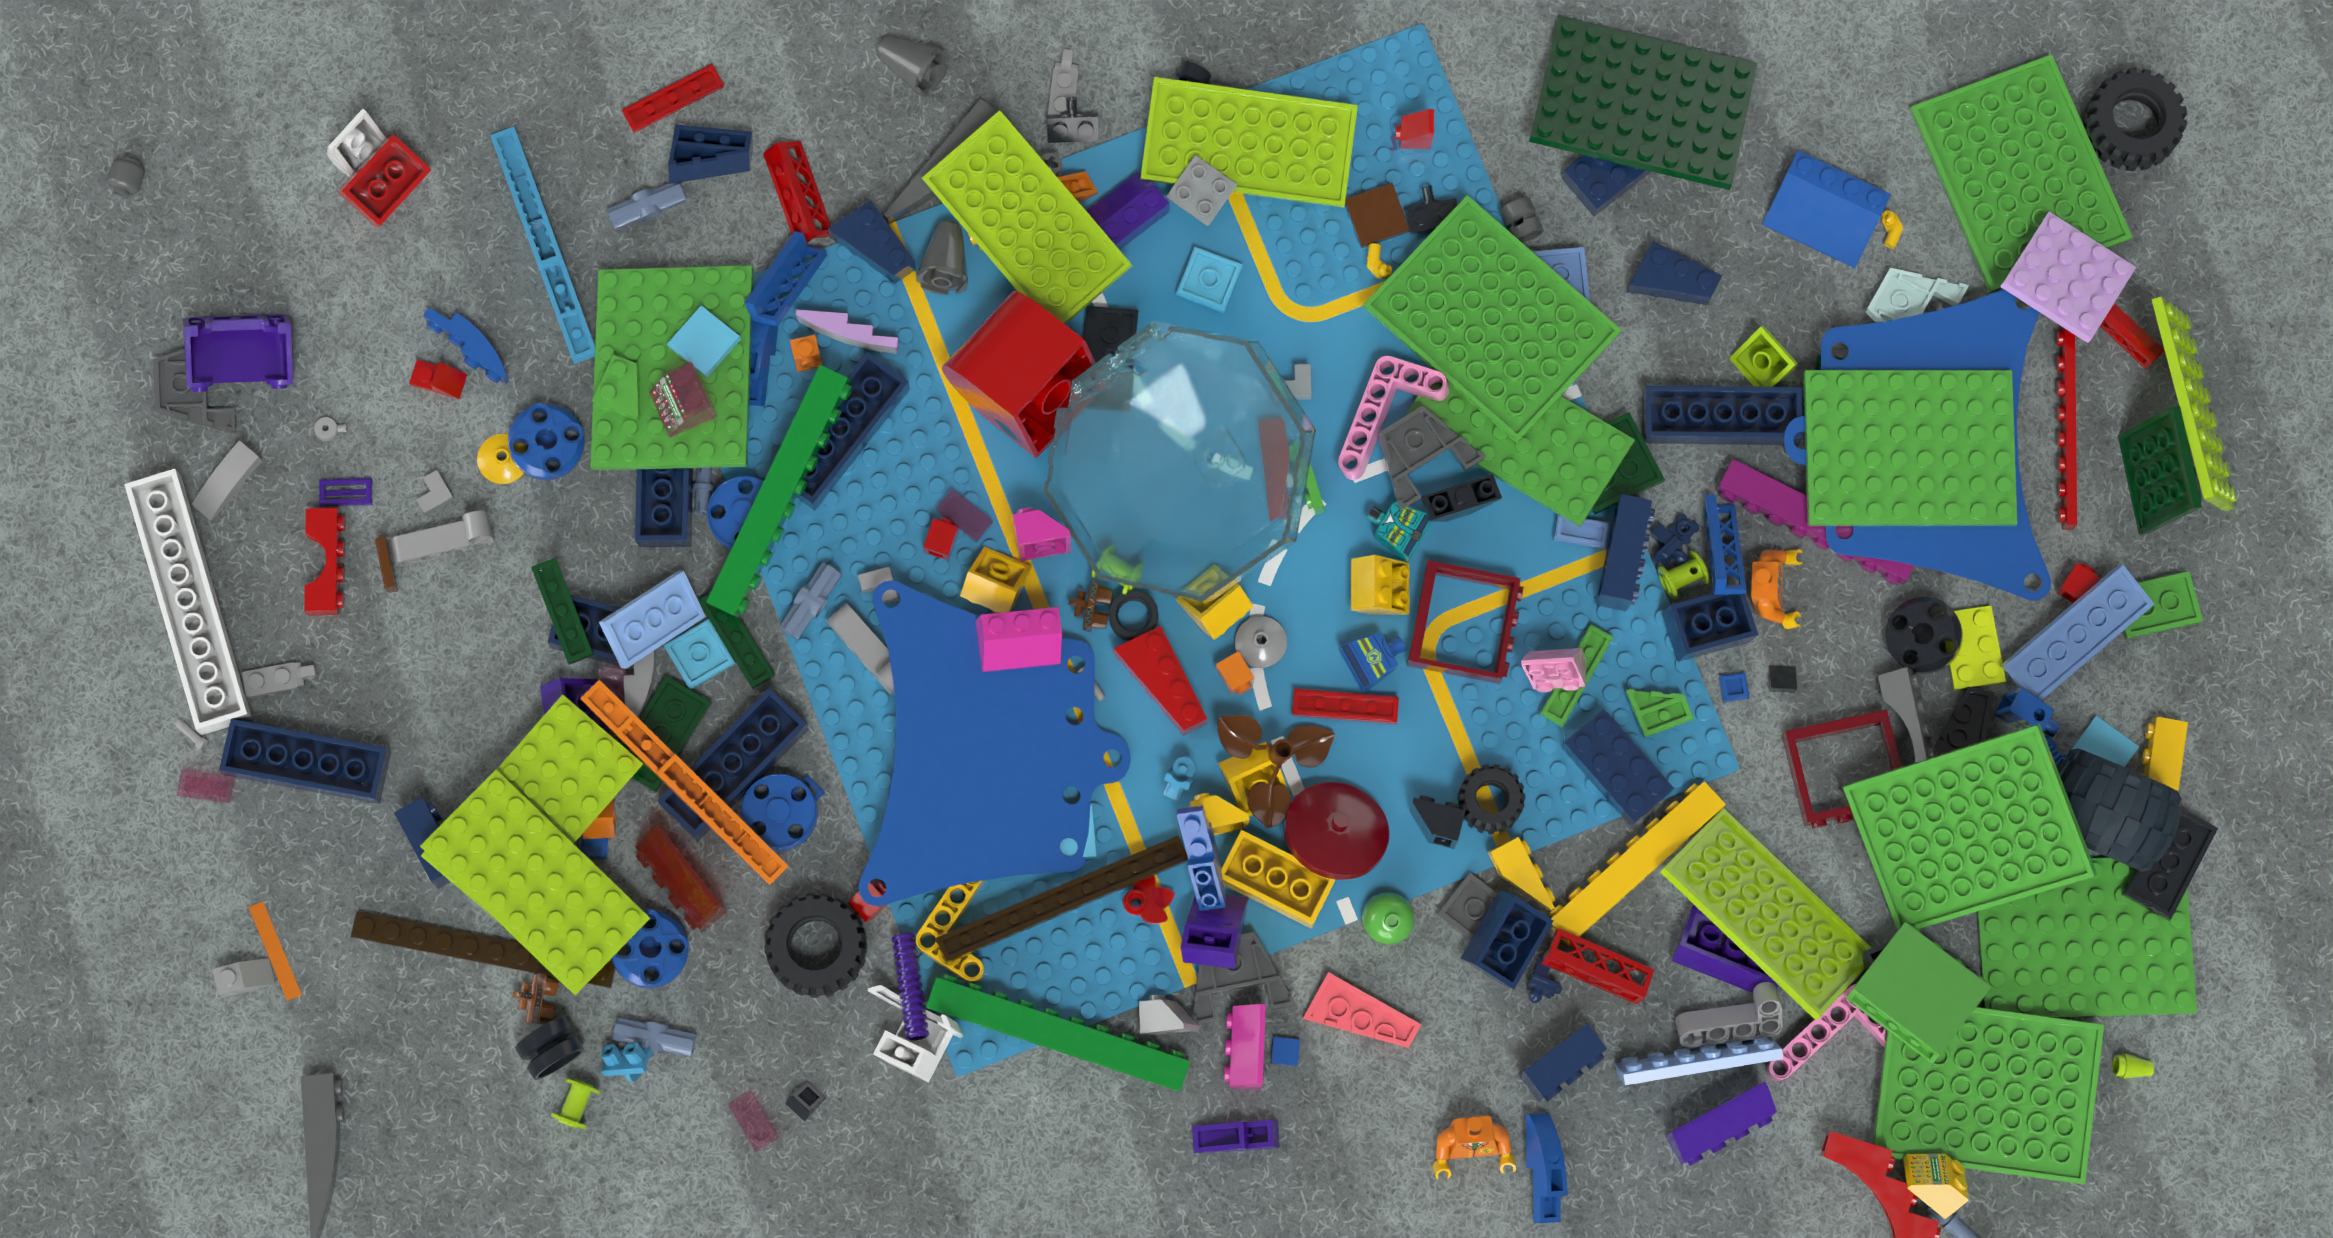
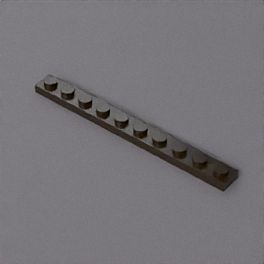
M1179 836L1173 837L936 937L935 941L945 963L948 964L1189 861L1187 853Z
M356 911L351 938L534 974L541 973L556 978L518 942ZM609 960L587 984L612 989L616 970L612 961Z

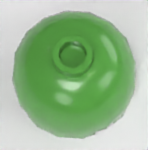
M1390 891L1372 896L1364 905L1361 914L1366 934L1375 942L1384 945L1398 944L1405 940L1412 932L1415 923L1414 910L1409 901L1400 894Z

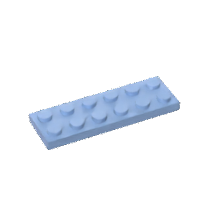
M1764 1037L1752 1039L1753 1041L1729 1042L1724 1046L1716 1047V1044L1701 1046L1700 1050L1690 1051L1689 1048L1674 1050V1054L1669 1055L1652 1053L1648 1055V1058L1639 1060L1637 1057L1623 1058L1621 1063H1615L1618 1077L1625 1085L1780 1060L1783 1059L1782 1048L1772 1038Z

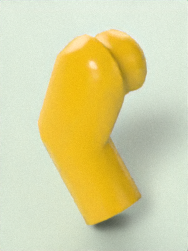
M1885 210L1881 215V220L1888 234L1883 245L1895 249L1902 234L1903 225L1895 212Z
M1369 244L1367 268L1376 278L1387 279L1392 274V267L1380 260L1381 245Z

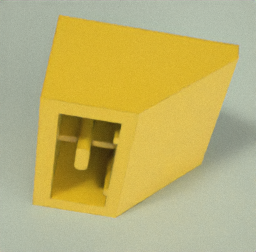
M1378 555L1351 559V610L1365 614L1408 615L1410 602L1409 563Z

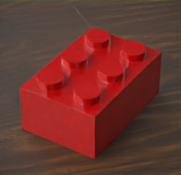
M391 134L380 143L336 192L374 227H380L432 169L394 134Z

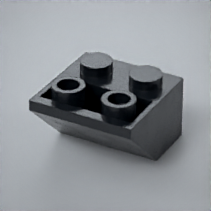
M1420 795L1419 799L1414 797L1409 811L1428 843L1455 849L1466 810L1460 809V805L1451 802H1445V805L1434 803L1435 799L1428 796Z

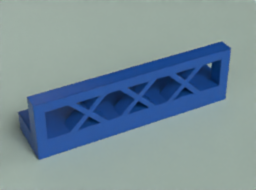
M794 232L745 301L752 321L778 326L827 257L826 250L808 246L804 234ZM807 255L815 257L814 260L803 264ZM804 273L801 278L790 281L794 275ZM791 290L788 296L778 299L781 293ZM779 308L774 316L766 315L768 311Z
M1716 494L1705 495L1703 512L1714 595L1746 594L1735 505H1717ZM1730 513V520L1723 524L1719 521L1718 514ZM1724 532L1733 538V541L1728 545L1722 542L1721 535ZM1726 554L1736 559V562L1731 566L1725 564L1724 556ZM1729 575L1733 576L1739 581V585L1726 586L1727 577Z

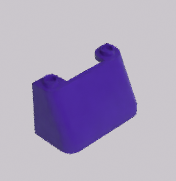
M259 314L183 318L187 388H192L193 392L208 391V387L212 386L213 383L265 381L273 389H285L287 385L293 384L291 322L288 315Z

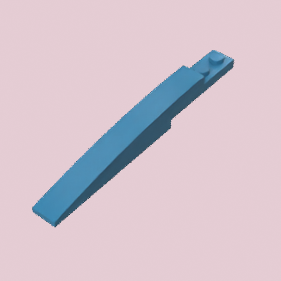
M515 127L491 134L493 145L572 361L576 364L595 357V344Z

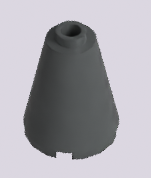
M893 36L882 38L876 47L877 57L922 97L929 96L926 93L930 89L933 92L936 90L948 69L944 65L945 58L949 60L948 52L940 48Z
M945 220L937 224L917 272L916 282L920 281L921 288L931 293L948 295V291L956 290V294L965 291L968 285L962 228L952 220Z

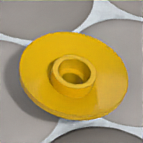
M503 433L491 436L481 445L478 451L477 464L479 470L486 479L493 483H512L524 474L510 457L508 449L509 434ZM518 443L513 447L518 453H524L528 450L523 443ZM505 453L507 457L505 460L499 461L497 459L498 455Z

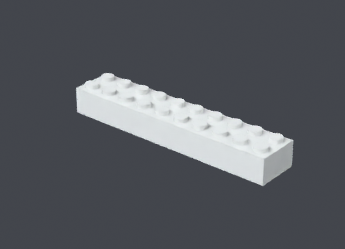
M172 469L124 484L195 729L201 735L229 727L231 719L245 722L252 720L181 475L176 469Z

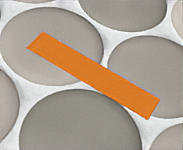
M260 902L249 906L248 908L286 1000L301 996L302 994L264 903Z

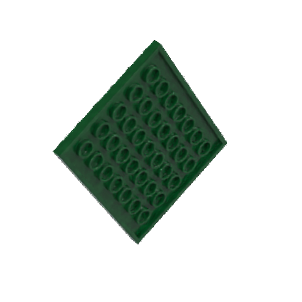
M1559 15L1529 142L1730 190L1757 63Z

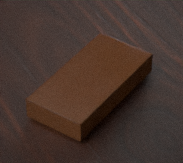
M385 536L378 537L375 543L384 588L389 593L396 592L398 588L389 542Z

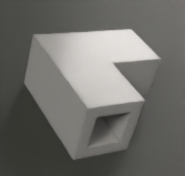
M1311 364L1294 365V380L1278 382V399L1311 400Z
M437 470L423 477L430 492L416 500L427 516L454 501V498Z
M890 567L858 575L863 594L874 591L884 581L893 580ZM887 590L882 596L883 603L888 604L899 601L897 592L895 590Z

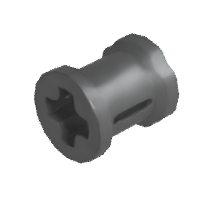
M1055 153L1044 154L1041 159L1048 167L1054 164L1055 167L1051 169L1057 177H1061L1062 160L1059 155Z

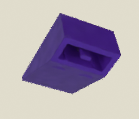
M1225 894V908L1200 911L1195 895L1185 923L1181 943L1183 962L1236 969L1249 897Z

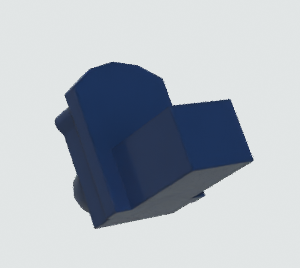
M1659 524L1651 532V537L1663 548L1656 553L1653 562L1656 565L1661 562L1665 567L1673 559L1678 564L1687 562V555L1681 552L1683 550V542L1670 533L1662 524Z
M1540 956L1527 986V989L1532 991L1529 993V999L1532 1003H1538L1542 996L1551 999V996L1560 994L1562 991L1560 984L1546 978L1550 967L1541 964L1543 956Z

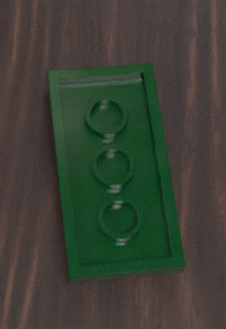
M665 676L639 719L679 757L711 706V702ZM623 744L624 748L643 763L632 776V779L657 793L663 781L635 753Z

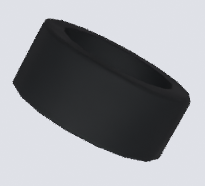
M1129 590L1126 594L1121 593L1117 595L1111 603L1109 610L1110 626L1114 633L1123 640L1130 641L1155 629L1158 623V607L1153 598L1143 591ZM1128 601L1141 602L1149 611L1148 623L1140 630H1127L1119 622V609Z

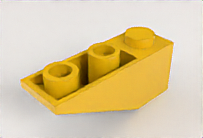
M1514 837L1487 851L1499 876L1547 910L1555 908L1552 903L1555 901L1554 895L1549 887L1544 888L1540 880L1543 878V874L1536 863L1532 864L1528 856L1531 854V851L1525 840L1520 841L1519 837Z

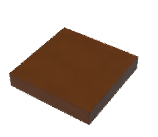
M1393 183L1346 198L1345 206L1361 248L1410 232Z

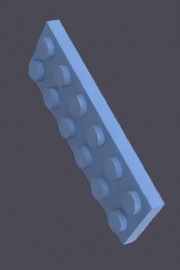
M2119 564L2000 666L2018 688H2022L2036 698L2043 700L2151 608L2154 603L2123 564Z

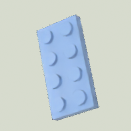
M677 571L601 620L599 624L620 667L628 668L706 616L685 572Z

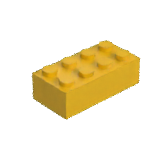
M1243 830L1240 831L1221 869L1225 886L1312 929L1336 881L1335 879L1325 878L1311 872L1299 863L1293 855Z

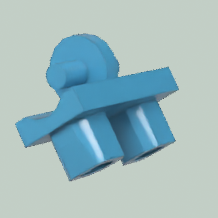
M1183 756L1174 762L1173 767L1165 775L1164 780L1169 783L1163 795L1178 801L1182 797L1184 790L1191 788L1196 779L1193 777L1196 771V764L1193 759Z
M638 1042L627 1044L624 1050H618L614 1044L605 1045L601 1053L604 1061L601 1073L603 1076L625 1075L629 1082H635L639 1079L640 1073H646L649 1058L653 1056V1051L651 1048H641Z

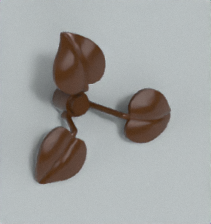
M1239 714L1221 716L1218 720L1220 742L1231 756L1245 759L1251 755L1253 749L1268 750V758L1275 764L1269 785L1265 783L1256 784L1249 791L1247 804L1251 813L1265 827L1272 828L1278 825L1285 818L1291 804L1288 789L1283 785L1274 786V781L1282 764L1294 754L1295 760L1301 766L1308 768L1319 766L1328 756L1335 733L1322 727L1305 725L1294 728L1288 734L1287 740L1280 739L1273 745L1270 743L1257 745L1262 738V730L1259 723L1252 717Z

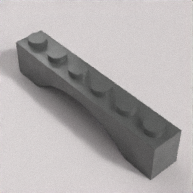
M1905 667L1879 675L1883 701L1899 714L1909 730L1914 746L1915 763L1938 756L1931 741L1933 730L1926 718L1928 706L1921 695L1920 688H1922L1923 684L1919 673Z

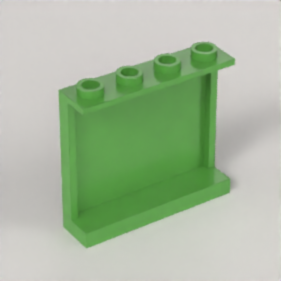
M1905 922L1846 999L1933 1064L1990 990L1991 986L1986 983L1983 977L1967 969L1959 959L1953 958L1943 951V948L1938 943L1932 942L1922 935L1917 927Z

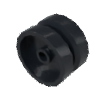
M565 1017L557 1018L541 1026L523 1038L514 1047L522 1060L532 1059L527 1069L534 1080L542 1079L576 1059L585 1050L577 1037L567 1038L572 1028Z

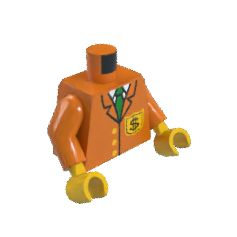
M1800 549L1786 551L1764 550L1760 554L1758 562H1752L1751 598L1755 611L1764 619L1782 623L1785 629L1800 627L1801 625L1795 621V618L1801 617L1799 612L1785 614L1782 611L1783 563L1786 565H1801L1803 562H1798L1796 556L1797 553H1803V551Z
M1491 1116L1454 1119L1450 1126L1440 1132L1437 1137L1436 1159L1438 1160L1433 1163L1436 1179H1438V1174L1441 1171H1445L1447 1179L1450 1178L1451 1171L1446 1160L1501 1154L1499 1158L1500 1171L1504 1174V1166L1511 1165L1513 1166V1172H1515L1516 1162L1514 1155L1510 1154L1512 1148L1508 1130L1494 1123Z

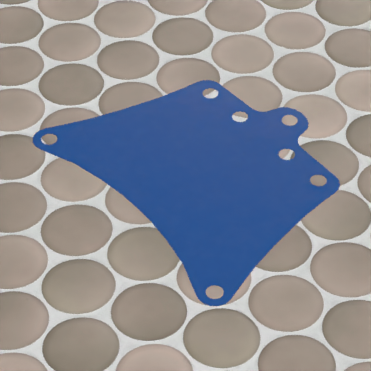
M2003 289L1973 301L1941 310L1886 322L1835 327L1824 334L1821 342V370H2012L2017 497L2016 526H1852L1854 531L1849 539L1839 538L1835 531L1836 526H1825L1827 544L1831 550L1842 555L1891 560L1946 572L1984 583L2027 600H2040L2048 594L2051 588V579L2033 537L2020 477L2017 441V414L2026 349L2040 313L2033 307L2026 310L2018 308L2015 303L2016 297ZM1838 342L1844 343L1849 350L1848 356L1842 360L1835 359L1831 354V347ZM1805 416L1794 418L1788 424L1784 434V445L1787 454L1793 461L1806 465V449L1797 448L1793 442L1795 434L1805 432ZM2033 573L2041 578L2042 585L2039 590L2029 591L2025 587L2024 579L2027 575Z
M890 580L879 584L874 590L873 604L889 652L895 696L896 740L894 769L879 838L858 886L862 899L867 904L877 907L929 891L970 882L1025 874L1074 872L1082 868L1087 858L1083 857L1089 834L1092 792L1101 784L1118 782L1125 777L1131 761L1127 743L1120 736L1101 730L1095 722V657L1092 648L1083 641L1062 638L1060 664L982 672L975 621L979 615L943 603L897 581ZM887 590L898 592L900 595L898 606L890 608L884 605L882 596ZM1072 656H1079L1084 660L1085 668L1081 673L1075 674L1069 671L1067 663ZM1076 707L1083 712L1084 718L1079 725L1068 723L1066 720L1068 709ZM1113 749L1119 752L1121 762L1118 766L1108 767L1105 764L1103 757L1106 751ZM1069 786L1076 787L1080 791V800L1075 804H1068L1063 799V791ZM1071 838L1076 841L1078 849L1073 856L1062 854L1060 851L1062 840ZM878 878L885 882L886 892L884 895L875 897L870 894L868 885L873 879Z

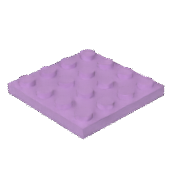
M2049 211L2000 287L2089 343L2136 267Z

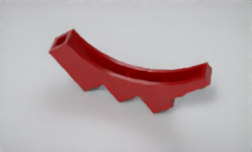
M1827 1130L1820 1156L1839 1163L1851 1171L1873 1192L1886 1214L1893 1238H1939L1941 1228L1938 1227L1939 1221L1909 1212V1208L1915 1206L1918 1196L1907 1188V1183L1886 1176V1172H1891L1894 1165L1895 1157L1892 1156L1893 1150Z

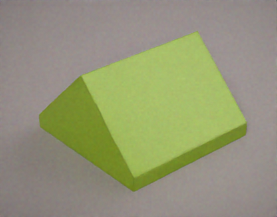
M1764 325L1729 358L1754 387L1777 386L1794 371L1798 364Z

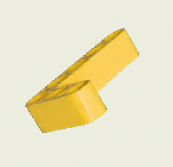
M985 880L949 887L916 936V944L921 953L966 983L976 984L984 977V966L978 958L969 954L946 964L936 942L932 947L925 948L921 945V940L926 935L936 938L952 931ZM956 891H961L965 894V900L960 904L951 901V895ZM941 913H946L951 917L950 922L945 926L936 923V917ZM968 965H977L980 968L979 974L975 977L967 976L965 969Z

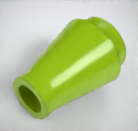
M2121 1053L2113 1058L2112 1073L2114 1076H2119L2120 1079L2151 1077L2154 1073L2153 1061Z

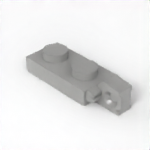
M1063 49L1062 62H1055L1048 115H1060L1067 112V97H1071V106H1073L1072 97H1076L1079 75L1078 65L1072 64L1073 50Z
M291 662L242 672L245 696L249 699L299 689V687L305 686L304 680L317 677L316 667L314 665L302 667L301 662Z

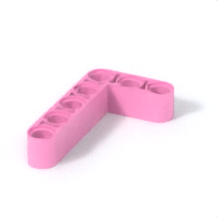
M1384 356L1378 359L1339 456V467L1347 479L1357 480L1363 476L1396 390L1433 399L1434 401H1442L1447 398L1450 392L1449 384L1443 373L1391 356ZM1388 367L1394 368L1393 373L1389 375L1382 374L1384 369ZM1418 375V379L1415 382L1410 383L1406 381L1409 376ZM1436 382L1443 383L1442 387L1438 390L1430 389L1431 385ZM1377 391H1385L1383 397L1378 399L1373 397ZM1367 415H1376V418L1373 421H1364ZM1367 438L1365 444L1361 446L1355 445L1357 439ZM1349 462H1358L1354 469H1346V465Z
M1852 985L1837 998L1817 1021L1813 1019L1782 1048L1783 1059L1767 1063L1766 1074L1774 1081L1786 1079L1854 1016L1883 1047H1885L1887 1029L1879 1023L1874 1024L1870 1022L1866 1013L1846 999L1855 987V985ZM1833 1008L1839 1009L1842 1012L1843 1018L1841 1022H1836L1831 1018L1830 1013ZM1813 1026L1822 1028L1824 1035L1821 1040H1817L1812 1036L1811 1030ZM1794 1044L1803 1046L1805 1053L1802 1058L1796 1057L1792 1053ZM1775 1062L1784 1064V1075L1780 1076L1774 1073L1773 1064Z

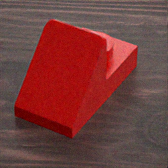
M417 360L409 384L410 386L460 399L467 375L441 362L435 365Z

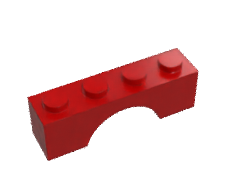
M306 508L305 534L310 540L319 543L324 548L326 563L321 575L313 582L304 585V612L308 616L340 615V608H344L345 598L344 593L340 592V582L345 581L344 567H340V557L345 556V542L341 541V531H345L346 523L345 516H341L338 508Z

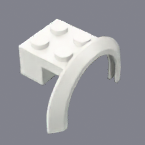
M878 985L868 988L867 991L901 1010L904 1009L901 1006L903 999L884 986ZM926 1010L924 1012L927 1015L925 1022L928 1023L926 1030L930 1033L927 1038L915 1041L906 1039L905 1035L908 1031H905L904 1027L907 1024L902 1022L896 1035L885 1030L873 1055L929 1083L952 1036L963 1038V1033L958 1023L943 1014L940 1017Z

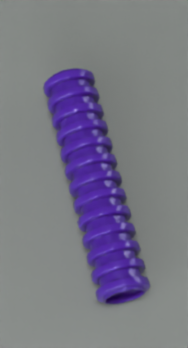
M900 933L892 937L891 940L895 943L893 950L896 951L894 954V958L897 959L895 966L898 967L896 974L900 976L897 978V981L901 983L898 988L902 991L900 998L903 999L901 1002V1006L904 1007L902 1014L905 1015L903 1022L907 1024L904 1027L905 1031H908L905 1036L906 1039L911 1041L927 1038L930 1033L926 1030L928 1023L925 1022L927 1019V1015L924 1014L926 1007L923 1006L925 1000L921 997L924 993L923 990H920L922 983L919 982L921 979V975L918 974L920 967L917 966L919 959L915 957L918 955L917 950H914L917 947L916 943L913 942L915 935L912 933Z

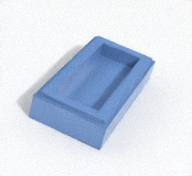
M1558 515L1553 541L1605 550L1610 523L1586 519L1581 528Z

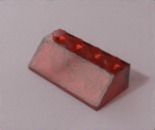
M656 824L635 846L639 852L635 857L644 868L651 867L655 873L652 878L660 889L666 887L671 895L667 898L677 910L680 907L683 908L687 914L684 920L691 929L695 930L698 928L702 933L727 913L659 824Z

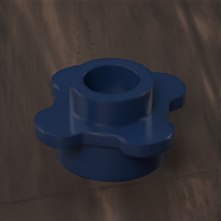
M1679 514L1676 518L1677 521L1669 527L1668 531L1678 537L1684 545H1687L1691 542L1692 535L1699 531V525L1688 520L1685 514ZM1685 527L1686 531H1682L1681 528Z

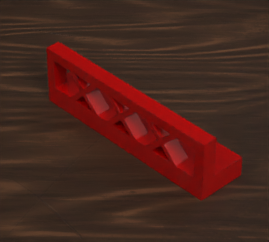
M801 141L777 142L765 151L763 155L791 234L794 232L803 233L807 243L814 238L829 237L828 228L831 227ZM789 149L795 150L798 158L797 161L790 156ZM797 172L804 176L805 184L798 179ZM806 195L812 199L814 207L807 203ZM814 218L821 223L823 230H816Z
M2115 303L2113 304L2100 327L2146 370L2165 350Z
M1559 928L1555 931L1550 949L1543 954L1541 960L1543 965L1634 1004H1638L1646 997L1655 970ZM1560 938L1569 941L1574 951L1565 953L1558 950ZM1586 949L1593 951L1597 962L1592 964L1586 962L1581 951ZM1609 960L1618 962L1622 972L1617 974L1609 972L1605 962ZM1637 970L1645 974L1642 986L1633 982L1629 972Z

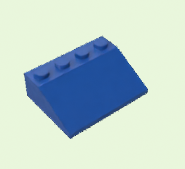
M1797 151L1762 225L1855 269L1891 194L1801 151Z

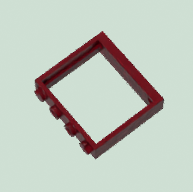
M1428 560L1407 666L1500 684L1502 677L1507 678L1510 662H1505L1507 652H1512L1515 637L1510 636L1511 627H1516L1519 612L1515 611L1516 601L1521 602L1524 587L1519 586L1521 578ZM1436 575L1509 589L1494 672L1420 658Z
M1887 710L1788 730L1782 734L1804 826L1811 825L1812 829L1827 826V821L1837 820L1838 824L1852 821V816L1854 815L1850 806L1813 813L1796 743L1880 725L1891 770L1900 768L1901 763Z

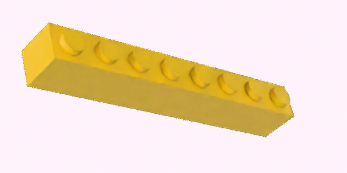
M1705 781L1699 786L1694 783L1684 792L1687 797L1681 803L1675 800L1664 810L1667 815L1662 820L1656 817L1645 827L1648 832L1640 838L1636 835L1626 844L1629 849L1623 855L1617 852L1607 861L1609 867L1604 872L1598 869L1587 879L1590 884L1584 890L1578 887L1568 896L1571 901L1565 907L1559 904L1548 914L1554 920L1551 925L1552 930L1555 932L1559 928L1580 937L1712 819L1726 804ZM1561 938L1568 947L1571 945L1569 941Z

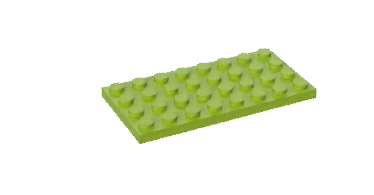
M1154 77L1140 180L1175 185L1196 155L1237 184L1232 193L1344 208L1358 105Z
M1000 110L922 177L925 183L1015 289L1037 302L1065 325L1133 267Z
M2162 296L2151 299L2203 498L2223 511L2235 509L2234 502L2237 501L2234 487H2230L2227 477L2231 476L2228 463L2222 460L2221 452H2224V446L2221 438L2216 437L2214 428L2218 426L2214 412L2210 413L2208 407L2211 397L2207 387L2203 388L2201 378H2204L2205 375L2201 363L2196 361L2195 354L2198 353L2196 341L2194 338L2191 339L2188 330L2192 329L2188 314L2184 315L2182 310Z
M562 694L496 770L574 844L643 763ZM425 851L422 853L421 857L487 912Z
M497 770L420 846L574 996L650 919L642 909Z
M1724 808L1660 872L1816 1021L1864 970L1862 953L1871 949V947Z

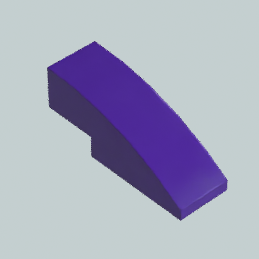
M1276 1120L1192 1126L1194 1153L1280 1148L1278 1121Z

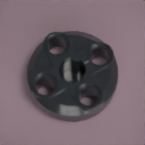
M1918 597L1904 602L1890 614L1885 638L1891 656L1903 668L1908 667L1916 673L1929 674L1946 668L1954 661L1962 646L1963 629L1958 616L1946 603L1935 598ZM1939 606L1943 608V614L1939 618L1930 617V610L1933 607ZM1906 618L1907 626L1904 629L1897 630L1894 628L1897 619ZM1946 641L1954 643V649L1950 653H1943L1941 651V646ZM1909 653H1917L1919 658L1915 664L1909 665L1905 662V658Z

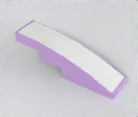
M796 309L797 321L822 335L867 350L898 354L899 341L897 337L874 336L873 325L849 324L848 313Z

